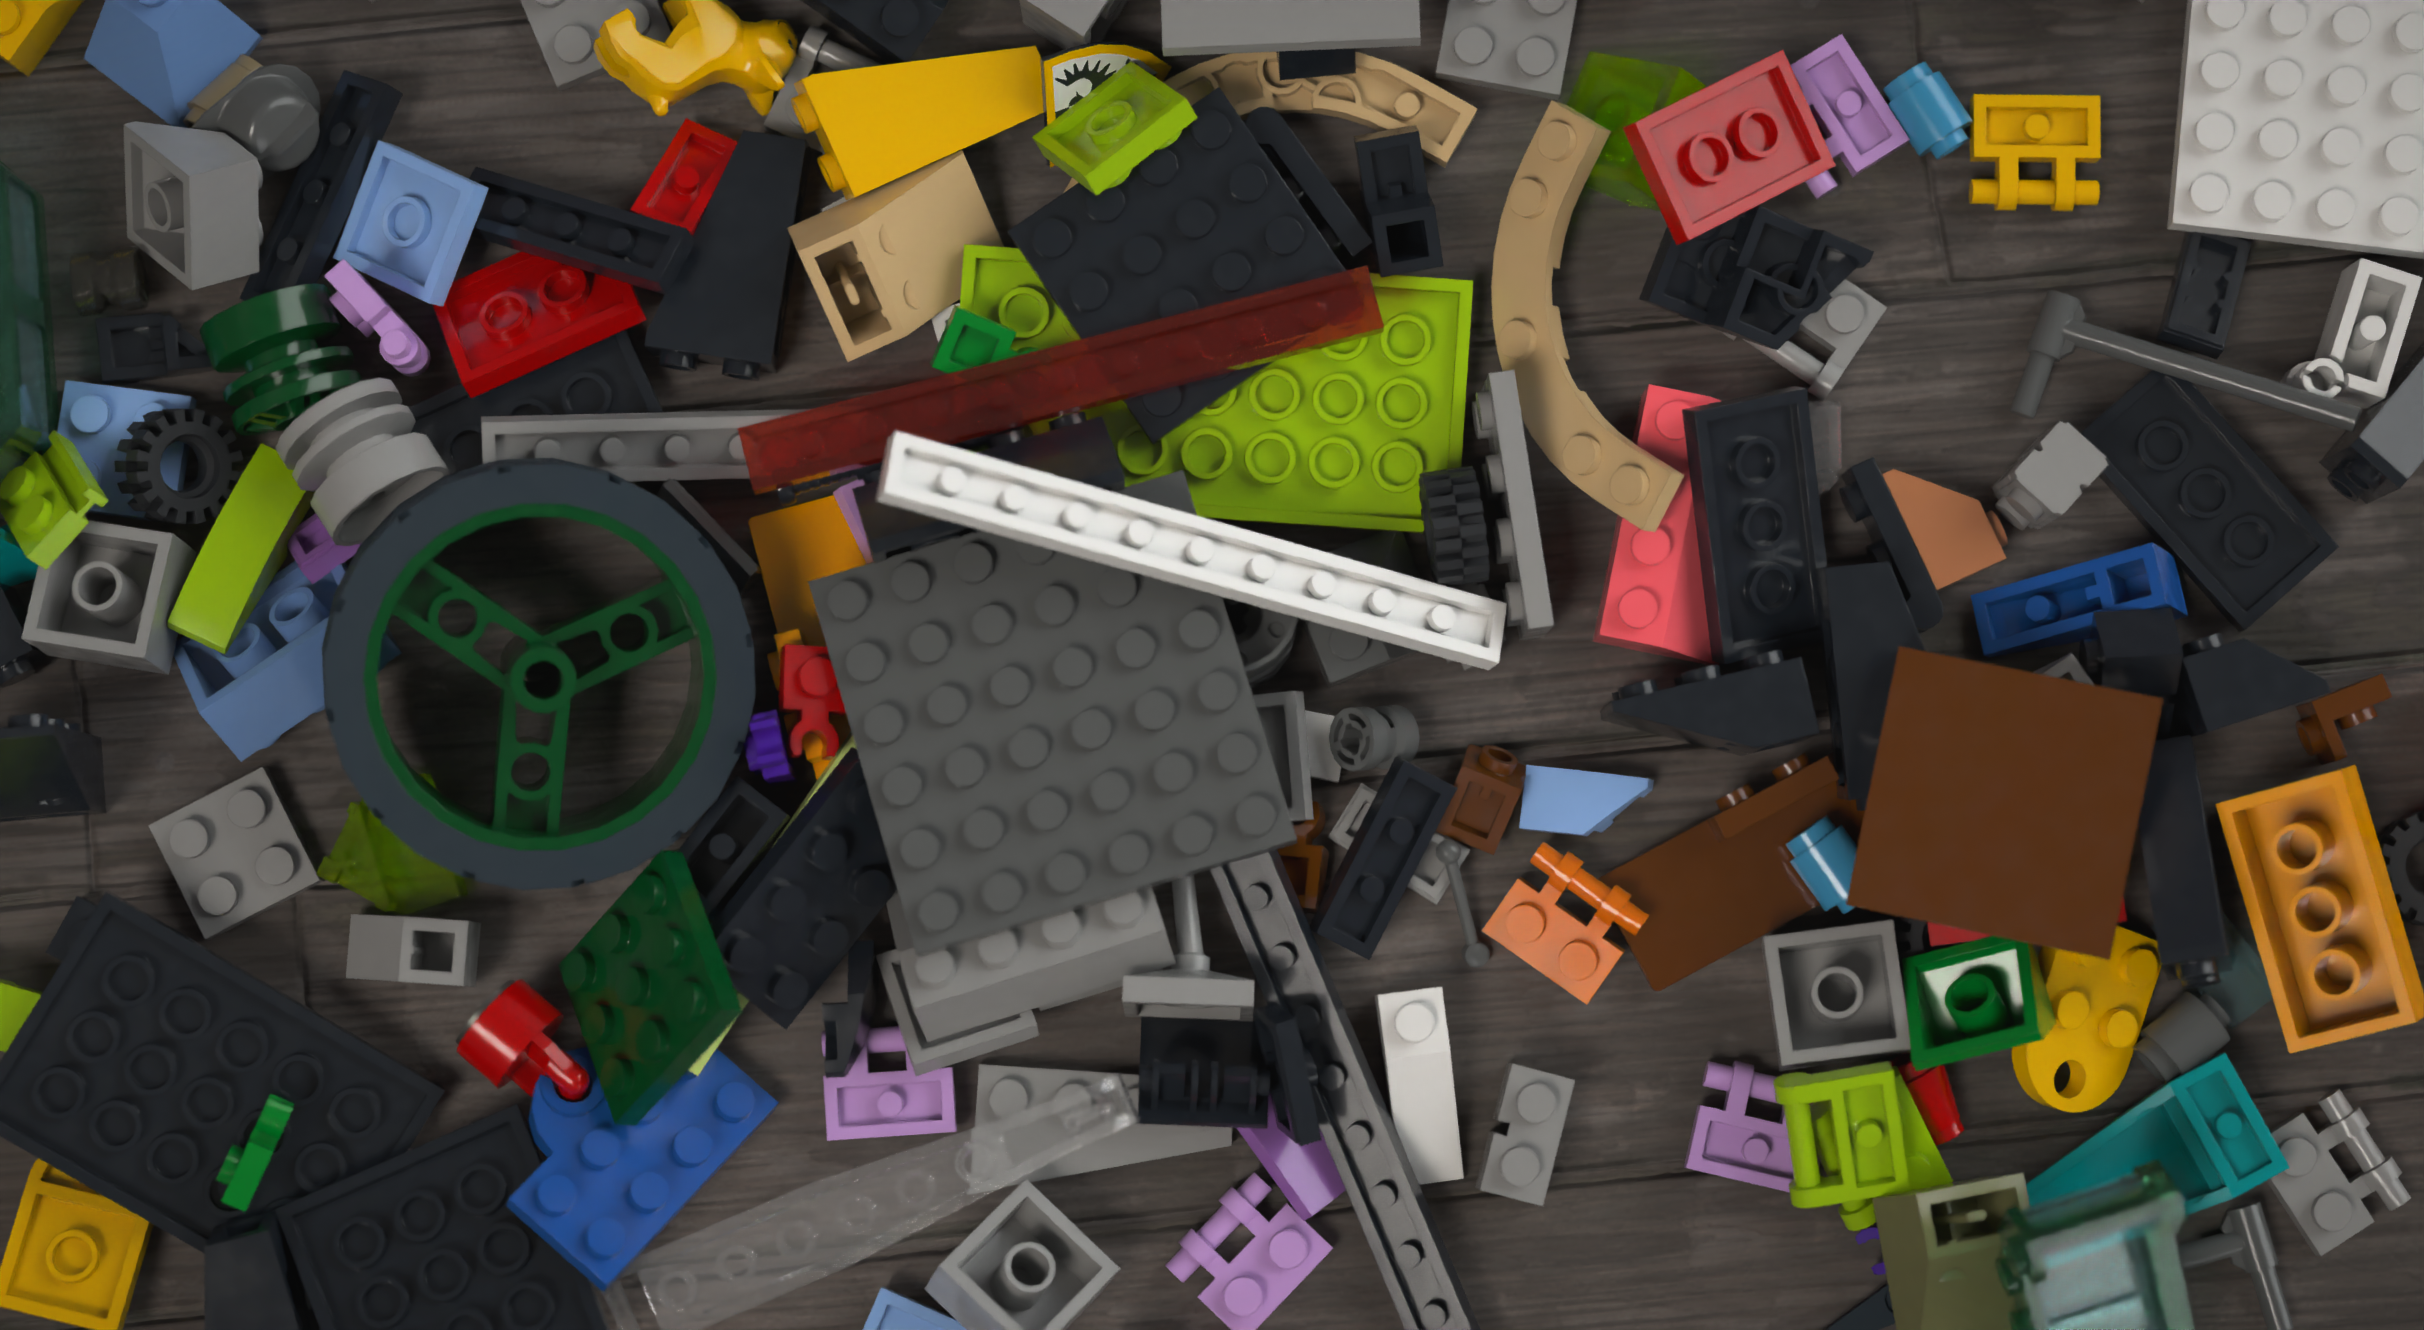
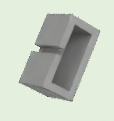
M1507 1063L1493 1116L1495 1120L1509 1123L1507 1135L1489 1131L1475 1188L1543 1206L1575 1080Z

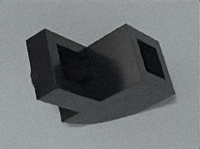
M1412 125L1353 136L1362 189L1360 194L1368 235L1373 241L1372 254L1380 277L1444 266L1435 205L1428 193L1421 141L1417 126Z

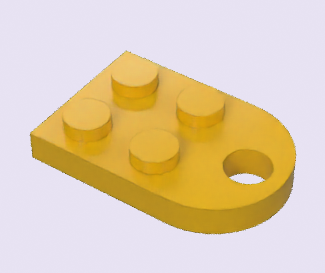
M2118 925L2116 927L2110 960L2045 946L2041 947L2038 962L2056 1024L2043 1040L2012 1047L2011 1053L2015 1075L2021 1087L2033 1100L2044 1106L2072 1113L2091 1110L2112 1096L2126 1075L2134 1052L2132 1047L2137 1043L2159 976L2161 962L2156 940ZM2066 1061L2070 1068L2069 1082L2061 1092L2057 1093L2054 1086V1076L2058 1067Z
M37 1158L30 1170L0 1267V1308L89 1330H123L154 1224Z

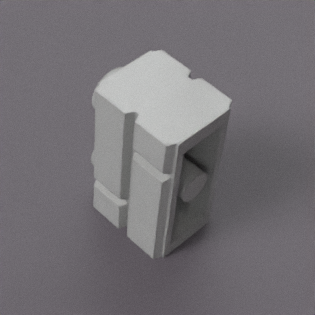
M2059 421L2042 435L2038 436L2017 458V462L2011 465L1992 486L1993 495L1999 499L1995 504V508L2009 523L2020 530H2024L2027 526L2040 529L2063 515L2082 494L2081 491L2087 488L2108 466L2105 459L2106 456L2071 424Z

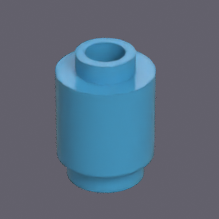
M1926 61L1907 70L1883 89L1890 100L1887 105L1909 137V142L1919 157L1932 152L1935 158L1939 160L1969 140L1964 129L1973 120L1941 72L1933 73Z
M1826 815L1792 838L1785 845L1794 857L1789 862L1824 911L1837 905L1840 911L1845 914L1855 908L1854 906L1846 905L1858 846L1842 824L1836 827L1828 815Z

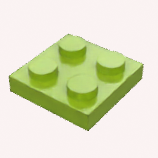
M1130 61L1032 138L1045 158L1097 196L1105 189L1113 188L1122 183L1130 175L1132 168L1155 150L1163 149L1175 142L1182 130L1198 117L1184 96Z

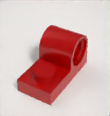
M686 118L630 209V212L687 228L693 237L738 142Z

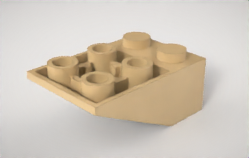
M962 150L787 228L847 362L906 337L960 299L964 244L1004 247Z

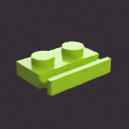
M55 430L48 436L52 443L51 447L42 456L35 451L22 466L12 469L0 485L1 514L26 557L45 570L49 568L89 523L85 513L94 503L103 507L109 501L75 445Z

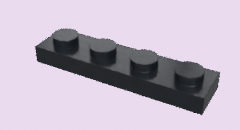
M347 70L343 71L319 123L320 133L317 145L308 159L301 163L259 254V272L250 274L239 298L240 300L246 301L286 287L317 283L357 196L377 141H382L403 93L386 83Z
M475 167L469 178L489 188L473 228L472 237L668 295L696 242L687 228L483 168Z

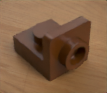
M2383 673L2296 706L2301 717L2300 720L2296 721V730L2300 742L2308 755H2317L2321 765L2336 762L2347 757V752L2334 724V720H2337L2341 730L2377 717L2374 704L2392 698Z
M1469 744L1453 783L1457 790L1435 832L1494 855L1521 794L1526 776V766L1518 763L1517 758L1512 753L1500 747L1485 745L1481 748Z

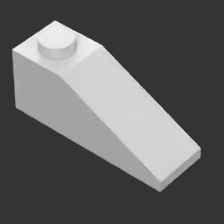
M1442 987L1375 995L1390 1117L1418 1183L1421 1185L1464 1179L1451 1051Z

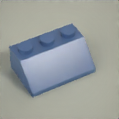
M296 561L276 573L226 654H222L186 636L176 641L174 657L199 714L241 762L256 751L274 744L281 734L312 713L325 709L322 645L334 593L348 568L346 562L336 566L330 573L314 584L302 573ZM386 626L381 641L378 672L389 661L401 654L388 626Z

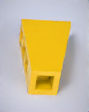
M1036 46L817 73L794 83L798 96L791 98V104L804 132L808 134L815 131L825 152L824 155L817 159L829 188L833 193L842 190L847 201L1044 113L1041 57Z

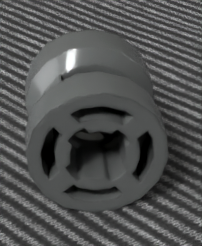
M1383 705L1373 709L1366 706L1345 708L1335 716L1329 733L1330 750L1335 761L1343 769L1349 771H1364L1374 769L1375 767L1389 769L1395 756L1410 763L1418 751L1420 739L1418 725L1413 714L1407 708L1400 705Z

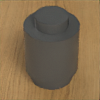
M2185 992L2140 1031L2142 1039L2132 1048L2149 1072L2162 1084H2165L2206 1062L2230 1041V1036L2225 1027L2231 1023V1020L2223 1008L2208 994L2204 993L2200 998H2197L2193 994Z

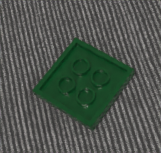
M661 850L558 965L614 1124L636 1126L743 1012L682 852Z

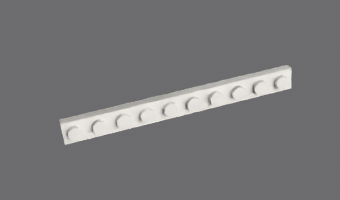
M895 431L888 439L877 501L1485 670H1490L1499 663L1507 603Z

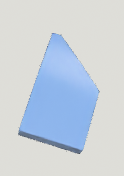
M1526 765L1519 828L1527 831L1589 836L1593 831L1602 833L1614 823L1613 819L1637 798H1644L1653 790L1654 780L1609 773Z

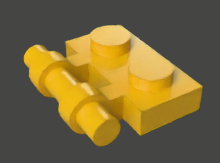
M1974 94L1970 98V117L1973 120L1970 124V162H1995L1994 179L1970 180V204H1994V209L1999 211H2015L2017 204L2050 205L2052 211H2072L2074 205H2098L2100 196L2099 181L2076 180L2075 163H2096L2101 158L2100 96ZM2018 162H2052L2051 180H2019Z

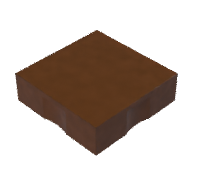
M1899 646L1846 905L2110 960L2163 699Z

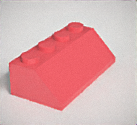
M1651 384L1647 386L1641 395L1632 442L1682 473L1684 477L1656 532L1641 530L1621 516H1617L1593 642L1711 666L1719 665L1718 662L1712 661L1682 409L1716 403L1721 400Z

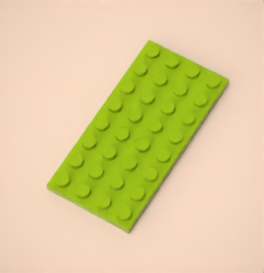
M964 244L960 307L1014 329L1017 333L1011 344V349L1017 351L1024 347H1036L1047 353L1053 362L1051 367L1042 366L1038 362H1029L1023 366L1020 374L1021 380L1024 383L1035 386L1040 391L1038 397L1034 399L1025 398L1016 393L1009 385L1007 379L1001 375H998L991 392L955 377L953 414L1001 398L1012 397L1018 401L1025 421L1023 430L1026 438L1050 431L1048 424L1050 421L1068 414L1085 412L1088 420L1102 416L1123 470L1125 487L1183 470L1196 514L1206 519L1424 534V525L1421 518L1422 506L1419 498V474L1459 468L1462 463L1473 280L1403 275L1380 277V274L1347 272L1365 297L1364 301L1153 445L1033 272L1020 250L1011 247ZM986 444L965 451L976 453L989 448Z

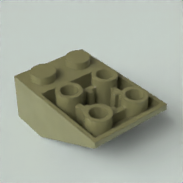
M2024 1173L1978 1177L1872 1198L1897 1330H2025L2036 1236Z

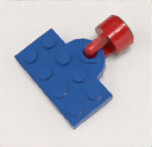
M512 979L497 989L469 1019L456 1039L458 1044L456 1052L498 1089L504 1087L512 1080L532 1097L527 1122L534 1143L546 1155L547 1159L511 1195L506 1207L602 1292H605L775 1111L779 1102L716 1048L698 1076L688 1070L636 1126L614 1124L588 1047L567 1052L563 1049L560 1050L550 1039L563 1021L564 1015L523 979L517 981Z

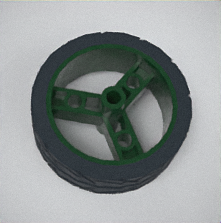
M556 458L496 460L443 476L403 501L390 512L359 546L334 593L323 640L322 665L325 712L343 770L373 815L381 820L380 822L416 854L462 877L472 878L474 881L518 890L572 888L633 870L658 854L661 850L675 843L682 833L685 834L718 798L741 754L743 742H745L756 695L754 645L750 634L751 630L734 581L709 542L668 503L625 479L596 467ZM520 517H564L600 526L632 543L654 563L661 576L546 629L537 631L437 562L433 557L449 543L485 525ZM452 599L466 600L473 605L475 610L472 624L461 632H449L444 630L438 623V613L441 607ZM627 613L640 616L644 628L639 641L626 647L617 646L612 643L610 628L616 618ZM391 614L403 620L501 688L490 815L475 812L442 795L413 770L391 738L381 712L377 683L381 641ZM490 622H495L517 635L505 645L500 657V669L473 647V644L483 635L487 624ZM595 630L598 641L605 649V654L603 657L575 672L572 662L557 643ZM689 641L691 673L687 703L673 739L656 763L644 776L618 797L589 812L560 818L569 709L572 695ZM538 661L551 662V668L543 679L536 682L524 680V674L530 665ZM516 700L524 708L533 712H551L546 738L516 737ZM525 753L540 754L546 759L547 767L544 775L540 780L531 784L519 783L511 776V768L514 761Z

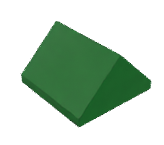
M1990 936L1902 959L1912 1065L1916 1071L2043 1040L2056 1024L2036 952L2031 943Z

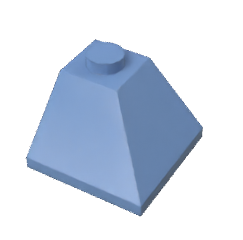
M105 0L84 59L169 125L187 128L183 122V119L190 111L187 103L231 63H234L240 54L249 56L263 38L218 0Z

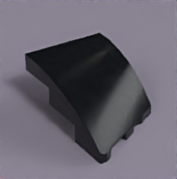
M1756 206L1676 245L1667 226L1639 300L1727 334L1778 350L1799 330L1800 324L1806 316L1818 312L1832 298L1830 293L1856 268H1862L1871 261L1874 251L1825 230L1812 229L1764 207Z

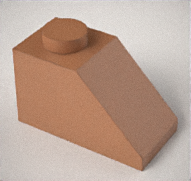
M1896 469L1882 474L1937 592L2006 559L2002 547L2008 544L2004 528L1992 510L1984 512L1979 500Z

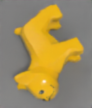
M668 0L664 2L662 10L673 28V31L664 43L639 33L636 29V19L628 8L604 21L599 30L601 37L594 41L593 48L596 57L610 76L624 82L633 93L650 103L653 112L659 117L667 114L668 106L680 102L706 86L719 82L735 84L742 88L752 107L761 116H765L771 110L774 91H779L785 87L782 79L792 67L797 56L796 51L799 49L797 36L786 20L764 19L757 23L742 21L729 6L718 0Z

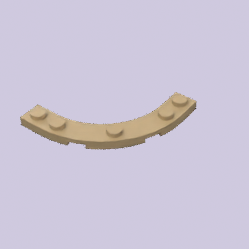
M1277 52L1227 54L1197 64L1164 81L1166 85L1184 96L1191 106L1220 87L1242 120L1247 119L1248 115L1256 108L1269 107L1275 109L1279 114L1296 112L1343 118L1368 126L1378 132L1416 125L1419 130L1422 155L1444 168L1447 166L1478 108L1404 68L1359 52H1355L1356 73L1280 80ZM1072 178L1064 192L1079 182Z
M1551 100L1521 161L1500 219L1494 250L1491 283L1492 319L1497 352L1502 371H1515L1522 420L1548 459L1573 484L1594 500L1641 530L1656 532L1684 475L1618 432L1599 412L1587 393L1577 388L1565 363L1570 357L1563 336L1560 310L1558 306L1552 304L1553 269H1560L1565 235L1572 212L1611 131L1567 105Z

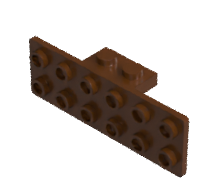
M1806 752L1772 770L1777 780L1776 783L1757 793H1754L1750 783L1732 791L1715 801L1721 811L1720 813L1597 878L1611 889L1617 884L1632 895L1629 900L1631 903L1650 915L1636 936L1618 924L1617 926L1653 991H1661L1820 905L1789 862L1794 857L1785 844L1813 823L1828 815L1836 827L1841 824L1844 826L1858 846L1865 811H1857L1856 800L1837 798L1836 780L1840 778L1834 768L1833 752L1813 763L1810 762Z

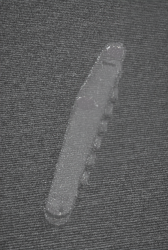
M1118 1073L1067 1096L822 1178L637 1257L605 1292L601 1291L614 1315L618 1330H640L619 1280L637 1272L661 1330H701L843 1270L1081 1146L1139 1122L1140 1119L1131 1098L1121 1102L1126 1113L1120 1115L1110 1091L1116 1089L1120 1100L1130 1096L1121 1074ZM1093 1098L1097 1103L1079 1112H1076L1074 1107ZM1058 1113L1065 1126L1068 1138L1014 1166L1001 1132ZM1102 1116L1103 1123L1084 1130L1082 1124ZM592 1283L594 1290L598 1287Z

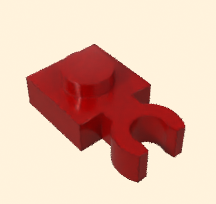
M785 644L780 649L779 712L797 713V724L789 731L785 743L789 758H798L801 755L802 737L807 733L815 734L821 739L823 745L821 751L822 760L832 759L838 750V734L829 723V715L843 716L846 714L829 652L825 646Z

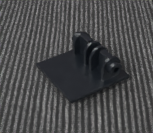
M1141 1017L1137 1124L1268 1129L1270 1070H1265L1255 1022Z

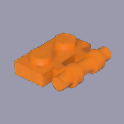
M1543 842L1531 858L1530 863L1550 876L1546 884L1540 891L1531 883L1519 877L1482 931L1587 1005L1626 951L1605 936L1612 924L1615 922L1636 936L1650 915L1631 903L1629 900L1632 895L1617 884L1611 889L1581 868L1584 861L1569 851L1564 856ZM1566 889L1597 909L1589 924L1558 903Z

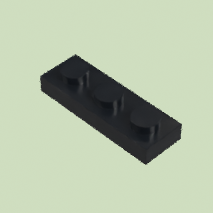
M1395 756L1309 925L1311 930L1370 960L1457 788L1408 761Z

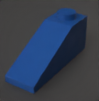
M2153 542L1970 595L1983 654L1986 657L2089 639L2093 612L2171 608L2174 620L2188 616L2174 555Z

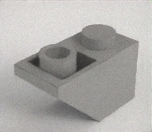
M351 914L346 978L476 987L481 923L447 919Z

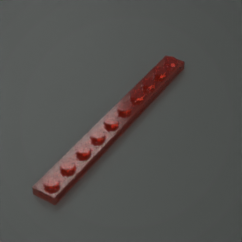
M1363 266L740 427L738 432L752 488L757 495L884 462L888 439L895 431L950 445L1383 333L1384 325L1368 266Z

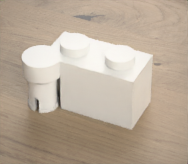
M2360 258L2342 270L2314 360L2302 362L2292 367L2285 373L2280 383L2363 409H2367L2385 399L2422 277L2364 258Z

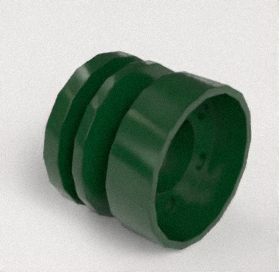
M309 283L268 292L219 312L203 323L199 331L213 369L218 373L246 372L227 385L222 393L226 403L231 406H241L231 416L237 433L241 435H260L275 431H285L297 417L317 402L340 389L363 381L361 374L356 370H345L355 360L351 349L347 346L319 347L336 336L343 327L336 307L329 300L331 297L329 288L324 284Z

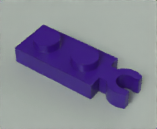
M776 710L751 715V720L749 721L751 732H747L745 742H743L750 771H754L755 776L763 774L764 780L772 787L798 782L793 758H789L786 752L785 743L788 734L783 717Z

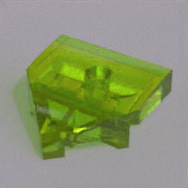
M431 773L419 774L436 789ZM363 799L350 803L346 811L349 814L348 819L330 856L324 857L316 875L333 884L338 883L376 904L375 907L385 912L396 911L401 915L411 914L469 895L462 876L416 854L380 822L381 820L373 815Z

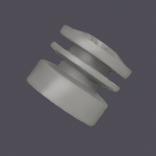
M374 378L360 381L340 389L317 402L288 426L281 434L275 448L287 469L294 470L292 476L299 488L305 491H315L310 504L335 545L351 546L362 543L400 503L443 476L450 474L427 435L411 433L416 423L413 413L408 406L401 405L402 398L400 393L389 379Z

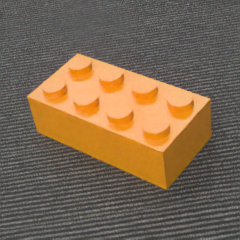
M2356 764L2234 797L2215 804L2289 1054L2416 1023L2424 1018L2423 988Z

